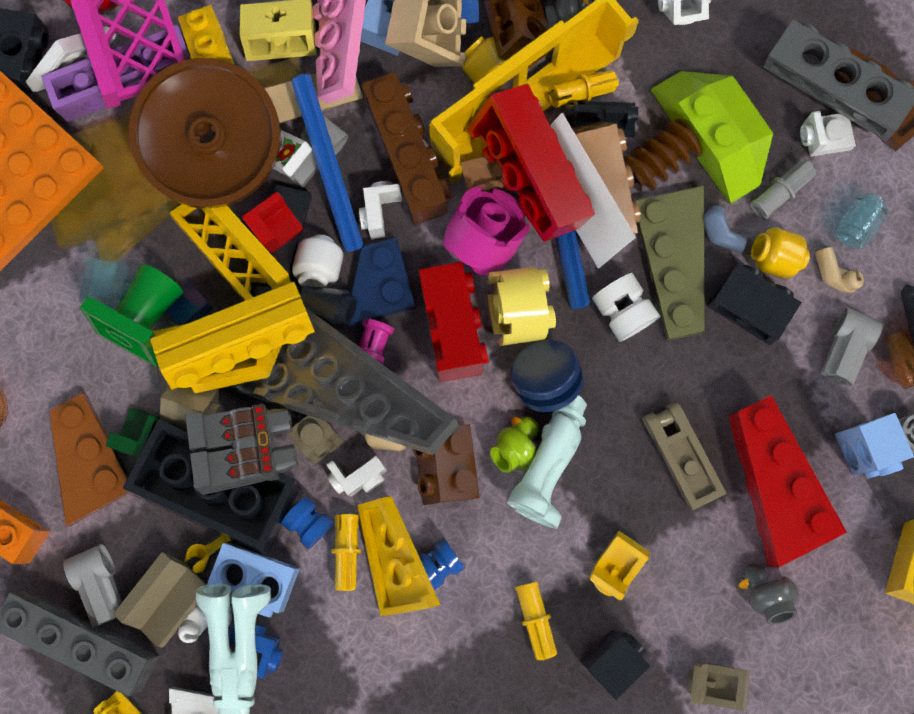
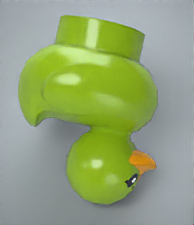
M513 417L511 419L512 427L503 428L498 433L496 445L491 448L490 456L500 471L510 473L514 469L518 471L528 470L537 452L532 440L537 437L539 432V426L533 418Z

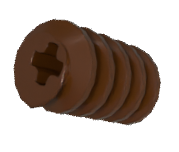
M676 119L675 122L666 124L664 131L659 130L655 132L653 139H646L642 143V148L635 147L632 149L630 156L626 155L623 158L625 165H629L634 180L633 187L637 191H642V186L645 185L649 190L654 191L657 188L654 177L665 183L668 180L665 169L672 174H677L679 172L677 160L682 165L687 166L691 162L688 152L698 158L701 156L702 151L695 134L682 120Z

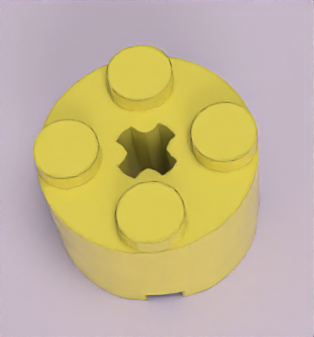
M533 266L489 273L487 285L494 284V294L488 295V307L494 335L502 334V337L497 341L498 344L504 346L546 339L548 329L555 328L556 326L554 308L547 305L546 292L549 291V277L546 269L538 270Z

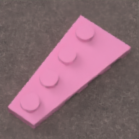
M317 0L318 3L313 6V18L319 21V31L314 34L315 46L320 48V56L316 59L317 97L327 104L354 94L366 0Z

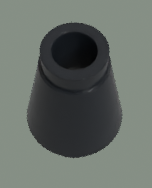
M306 285L300 295L307 309L336 325L341 323L349 324L355 315L357 297L350 295L349 290Z

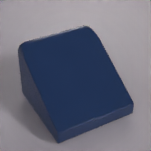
M189 281L181 288L184 294L167 311L178 325H183L203 318L214 308L195 285Z

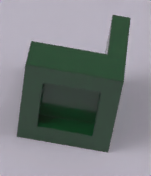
M131 408L120 435L110 432L105 446L138 458L160 417Z

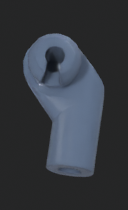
M714 205L709 207L703 217L704 228L709 241L741 254L748 237L730 231L726 212L721 206Z

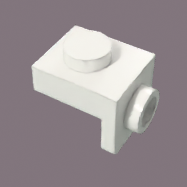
M390 181L376 182L369 188H363L365 207L359 208L362 230L368 229L371 240L385 238L381 204L402 201L400 185L392 184Z
M377 456L348 477H346L335 461L332 460L326 464L331 471L326 477L338 494L345 491L351 497L361 489L368 493L384 481L381 475L387 471Z

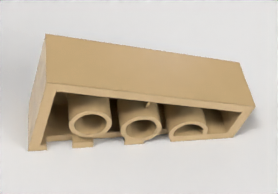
M394 0L385 44L434 67L464 66L465 53L460 52L461 35H466V19H461L462 0Z

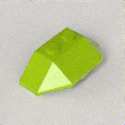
M680 71L651 89V92L670 120L675 122L676 119H680L693 131L702 151L701 156L697 159L729 205L760 186L773 132L734 76Z

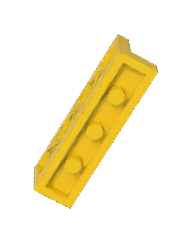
M181 204L170 212V216L244 301L254 298L250 294L252 282L268 283L273 290L291 283L286 270L228 206L212 209L201 208L205 213L204 225L188 224L184 219L185 216L197 209L195 207ZM208 235H225L227 237L225 249L209 248L207 245ZM230 258L246 259L249 262L247 273L231 272L228 269ZM239 281L245 282V287Z

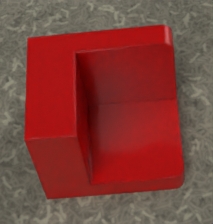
M276 192L242 216L256 238L270 254L303 231L302 225L288 208L279 192Z

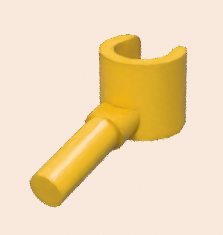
M221 535L205 546L202 544L191 545L187 550L184 562H187L192 557L201 558L202 560L198 561L192 570L196 574L201 573L207 566L209 556L215 553L223 543H228L231 539Z

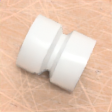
M633 273L612 282L592 298L603 316H610L609 326L619 342L630 338L661 317L650 299H642L643 288ZM629 298L632 304L619 312L616 306Z

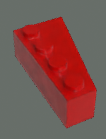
M528 83L492 94L466 129L472 139L479 137L485 146L482 154L489 163L495 161L500 167L503 174L501 181L507 190L518 193L520 196L518 206L543 242L579 229L595 215L589 196L583 191L575 175L572 163L567 160L558 142L556 132L550 127L542 111L539 99L534 96Z
M772 395L728 416L739 461L743 466L747 482L745 483L749 497H751L757 519L755 520L756 526L762 538L767 567L780 568L847 533Z

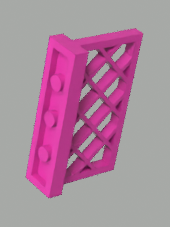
M70 0L106 109L121 106V100L137 97L150 78L157 74L155 70L163 56L176 63L185 60L165 0H156L150 13L134 5L133 2L135 0H110L122 7L114 21L98 13V9L104 0ZM159 10H160L162 19H160V18H158V17L156 16V15L158 14ZM128 11L146 19L137 34L120 25ZM152 23L167 31L168 35L161 46L144 38ZM103 25L109 27V30L106 34ZM116 32L133 40L125 56L109 46ZM139 44L157 52L149 68L131 59ZM170 44L174 53L167 50ZM114 58L121 61L118 68L116 67ZM127 65L145 74L138 85L123 88L120 77Z

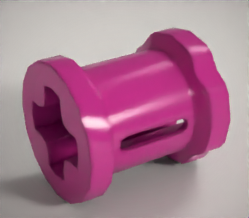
M363 319L362 325L365 328L358 347L383 364L385 357L382 354L388 336L393 335L394 328L380 321Z

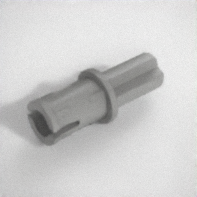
M801 160L781 178H774L772 186L751 202L752 210L761 219L767 220L786 201L791 202L794 200L795 193L816 176L817 171L810 161Z

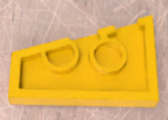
M392 496L357 505L380 616L428 609L441 605Z

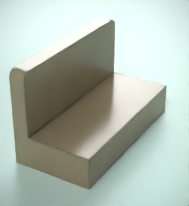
M162 552L113 615L121 623L140 629L155 646L163 648L197 605L196 589L207 585V583L194 573L184 561Z

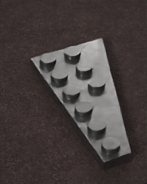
M306 307L305 309L315 332L307 335L300 343H286L282 345L268 378L228 386L234 392L431 455L441 447L459 426L454 417Z

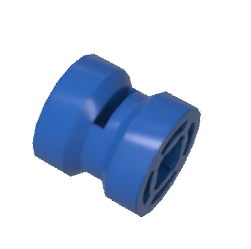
M306 496L288 512L281 524L288 531H297V534L300 536V542L309 550L326 534L334 524V521L327 514L316 512L315 503Z
M444 537L434 544V549L429 553L419 554V558L434 591L444 584V579L450 574L457 575L465 569ZM435 562H438L440 568L435 565Z

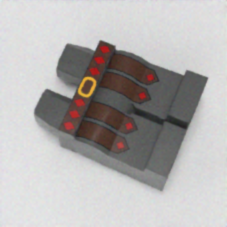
M264 404L221 413L185 415L189 448L194 452L190 454L194 488L203 495L266 480L280 479V472L298 467L294 444L275 447L273 435L293 432L291 415L288 409L268 410Z

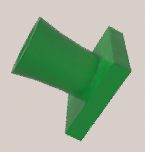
M140 264L130 286L115 310L90 296H87L79 308L97 335L158 368L156 355L150 341L151 338L156 336L151 330L184 292L176 282L164 273L149 265Z

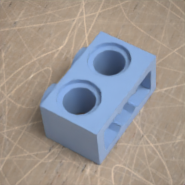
M896 413L835 433L852 475L865 473L867 479L879 475H889L904 469L901 462L914 457Z
M223 543L207 585L226 584L231 586V593H233L241 586L262 584L265 578L273 577L279 584L278 594L274 598H270L268 605L258 613L263 616L272 617L273 612H284L300 568L233 543ZM234 563L243 570V579L238 585L231 584L227 579V570Z

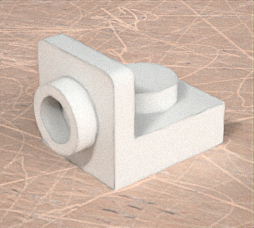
M820 111L811 112L801 126V141L804 146H808L810 157L849 151L856 146L850 119L842 114L821 116Z

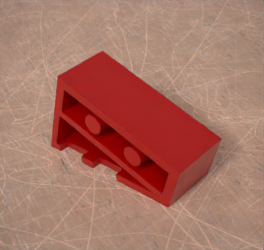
M462 262L419 269L439 381L445 382L483 375V365L489 364L485 342L479 343L477 329L482 328L478 306L472 307L469 294L475 293L471 271L464 272Z

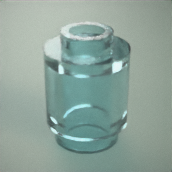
M871 193L857 195L838 224L837 238L846 246L858 250L863 249L865 244H870L889 214L885 201Z

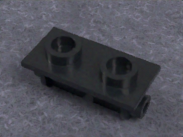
M573 101V103L565 105L564 116L571 128L599 121L617 124V128L623 130L625 137L635 138V121L638 120V107H635V103L589 101L584 103L583 101Z

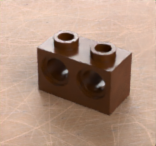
M540 0L484 1L498 56L501 59H509L548 30ZM549 50V51H548L547 53H545L543 56H541V57L538 58L536 61H534L532 64H530V65L528 66V69H531V68H532L535 64H537L544 56H546L551 50Z

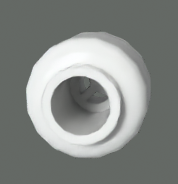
M318 234L305 238L298 244L292 272L302 287L306 285L330 287L338 280L343 252L334 243L333 239L326 235Z

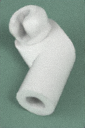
M198 605L194 607L178 628V636L185 643L195 642L208 627L206 616ZM232 606L229 607V625L232 621Z

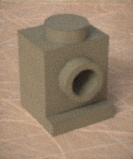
M309 415L293 427V432L287 433L302 454L309 458L314 465L344 443L328 421Z

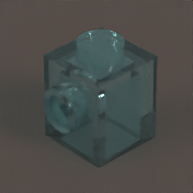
M87 258L79 301L83 303L87 296H90L115 310L132 282L133 270L123 262Z

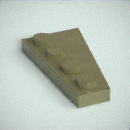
M704 186L635 200L641 215V221L637 222L666 340L669 341L703 333L705 331Z

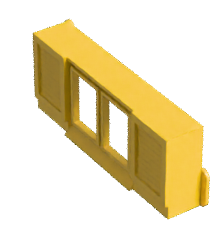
M596 0L566 23L562 20L473 84L475 88L473 91L434 118L429 124L431 146L435 155L449 171V182L454 184L461 179V162L484 157L482 154V150L485 148L479 137L472 139L466 129L486 103L489 94L514 77L513 88L528 83L534 96L539 99L543 113L553 107L549 95L556 94V92H548L549 86L575 80L580 74H585L586 76L595 75L619 58L624 42L629 40L636 31L638 18L634 17L631 19L616 0ZM554 47L551 63L527 80L528 66Z

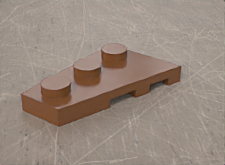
M80 393L49 411L66 526L78 523L129 494L123 489L129 474L117 451L105 446L109 436L85 393Z

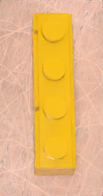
M291 282L153 337L150 341L159 369L173 390L178 387H191L200 378L212 373L228 372L234 368L235 364L249 358H263L272 349L286 343H300L307 335L315 331L294 282Z

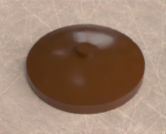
M194 58L180 61L164 68L142 88L130 115L129 142L132 155L139 170L154 188L180 204L195 208L212 209L229 206L247 198L266 181L278 158L281 144V129L273 101L255 77L239 66L223 60Z

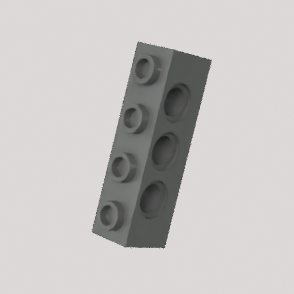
M794 19L768 55L763 67L885 141H888L897 131L914 106V87L909 82L900 78L894 79L882 72L881 67L877 63L867 59L861 60L851 54L850 49L843 43L838 41L831 42L819 35L818 30L814 26L805 22L799 23ZM802 55H815L819 60V64L811 65L806 63ZM843 72L847 74L850 78V83L843 84L838 82L834 73ZM872 90L877 92L881 97V102L875 103L870 101L866 96V91Z
M29 591L10 592L0 610L1 634L128 697L143 690L159 658V655L100 626L92 628L90 621Z

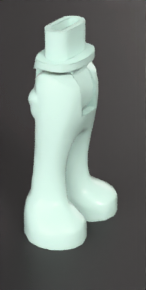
M580 396L566 407L553 412L549 424L543 427L542 442L521 482L513 489L507 501L509 506L515 508L516 512L524 517L554 529H558L562 516L551 504V495L558 479L581 441L579 427H583L586 423L583 413L587 404Z
M209 584L196 589L197 605L205 614L208 624L210 684L215 696L213 706L218 708V714H250V707L255 703L253 696L257 680L255 623L257 614L270 601L271 588L269 586L250 584L237 588L233 593H231V586L226 584ZM231 597L235 625V651L229 647L228 638Z

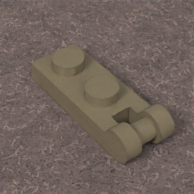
M674 401L665 406L666 410L656 415L651 412L643 416L642 420L659 449L690 511H693L727 493L683 409L677 401ZM673 423L678 433L667 437L663 427Z

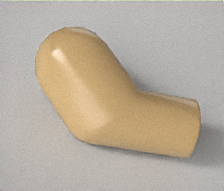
M833 247L815 252L822 280L825 284L843 293H853L856 289L862 287L864 278L861 272L858 270L847 271L838 267Z

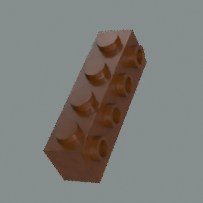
M396 72L362 83L365 101L397 183L400 185L401 193L414 226L448 214L447 199L451 198L450 190L445 178H437L434 167L438 166V161L432 146L425 147L421 135L426 134L419 113L412 115L408 105L413 102L407 83L403 82L400 84Z

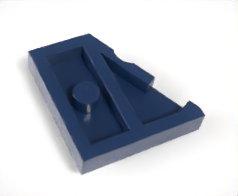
M397 237L361 248L352 295L357 297V308L352 321L348 324L349 326L360 324L363 322V319L375 320L416 308Z

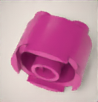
M473 187L466 191L446 227L443 244L448 251L452 252L465 264L471 266L474 272L486 276L492 271L505 268L511 262L529 232L530 222L526 224L525 214L518 206L519 201L510 194L496 188L491 193L481 191L483 187Z

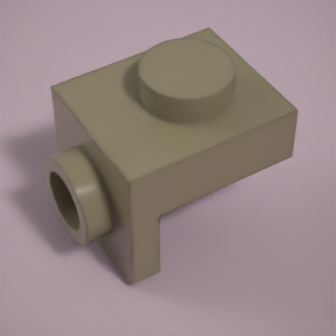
M705 662L695 663L694 670L691 669L687 677V692L691 693V703L697 705L709 704L740 711L747 710L750 670Z

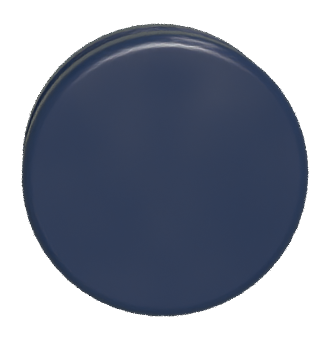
M545 340L529 345L516 356L510 370L512 383L521 402L526 407L539 412H551L566 407L578 397L584 384V375L576 353L569 345L555 340Z

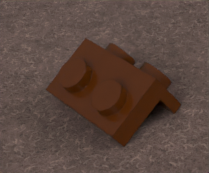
M470 424L459 425L433 455L413 449L418 462L419 478L417 486L419 494L422 496L423 505L480 498Z

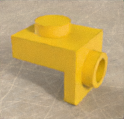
M618 531L594 564L589 579L601 593L622 600L626 595L628 586L647 562L651 552Z

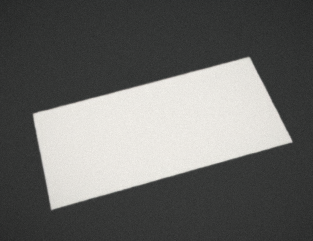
M561 113L550 127L556 132L558 142L567 160L572 163L575 175L583 191L591 200L595 215L579 229H576L599 269L633 241L636 236L564 114Z

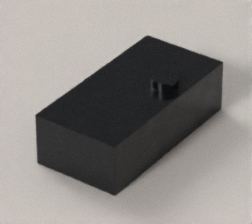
M158 419L123 489L141 500L268 556L282 527L281 522L288 514L300 489L297 480L279 473L280 479L266 480L203 495L194 488L190 456L194 452L189 448L188 432Z

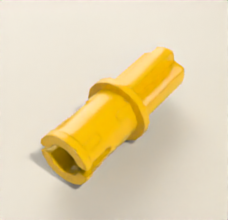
M606 71L591 76L580 74L575 80L550 85L548 92H556V94L549 95V99L555 108L573 103V101L587 103L592 97L614 92L616 87L619 86V80L614 71Z
M335 515L334 549H331V554H335V589L338 591H352L356 588L357 554H361V549H358L359 515Z
M535 581L517 586L515 591H517L524 616V621L521 623L522 626L527 627L536 660H546L556 656L557 651L548 622L551 615L546 614L538 586L539 583Z

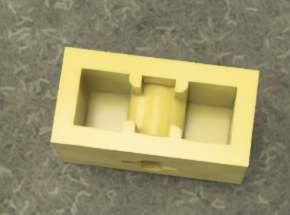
M288 0L240 5V39L247 61L317 55L314 39L316 23L315 18H313L311 0Z

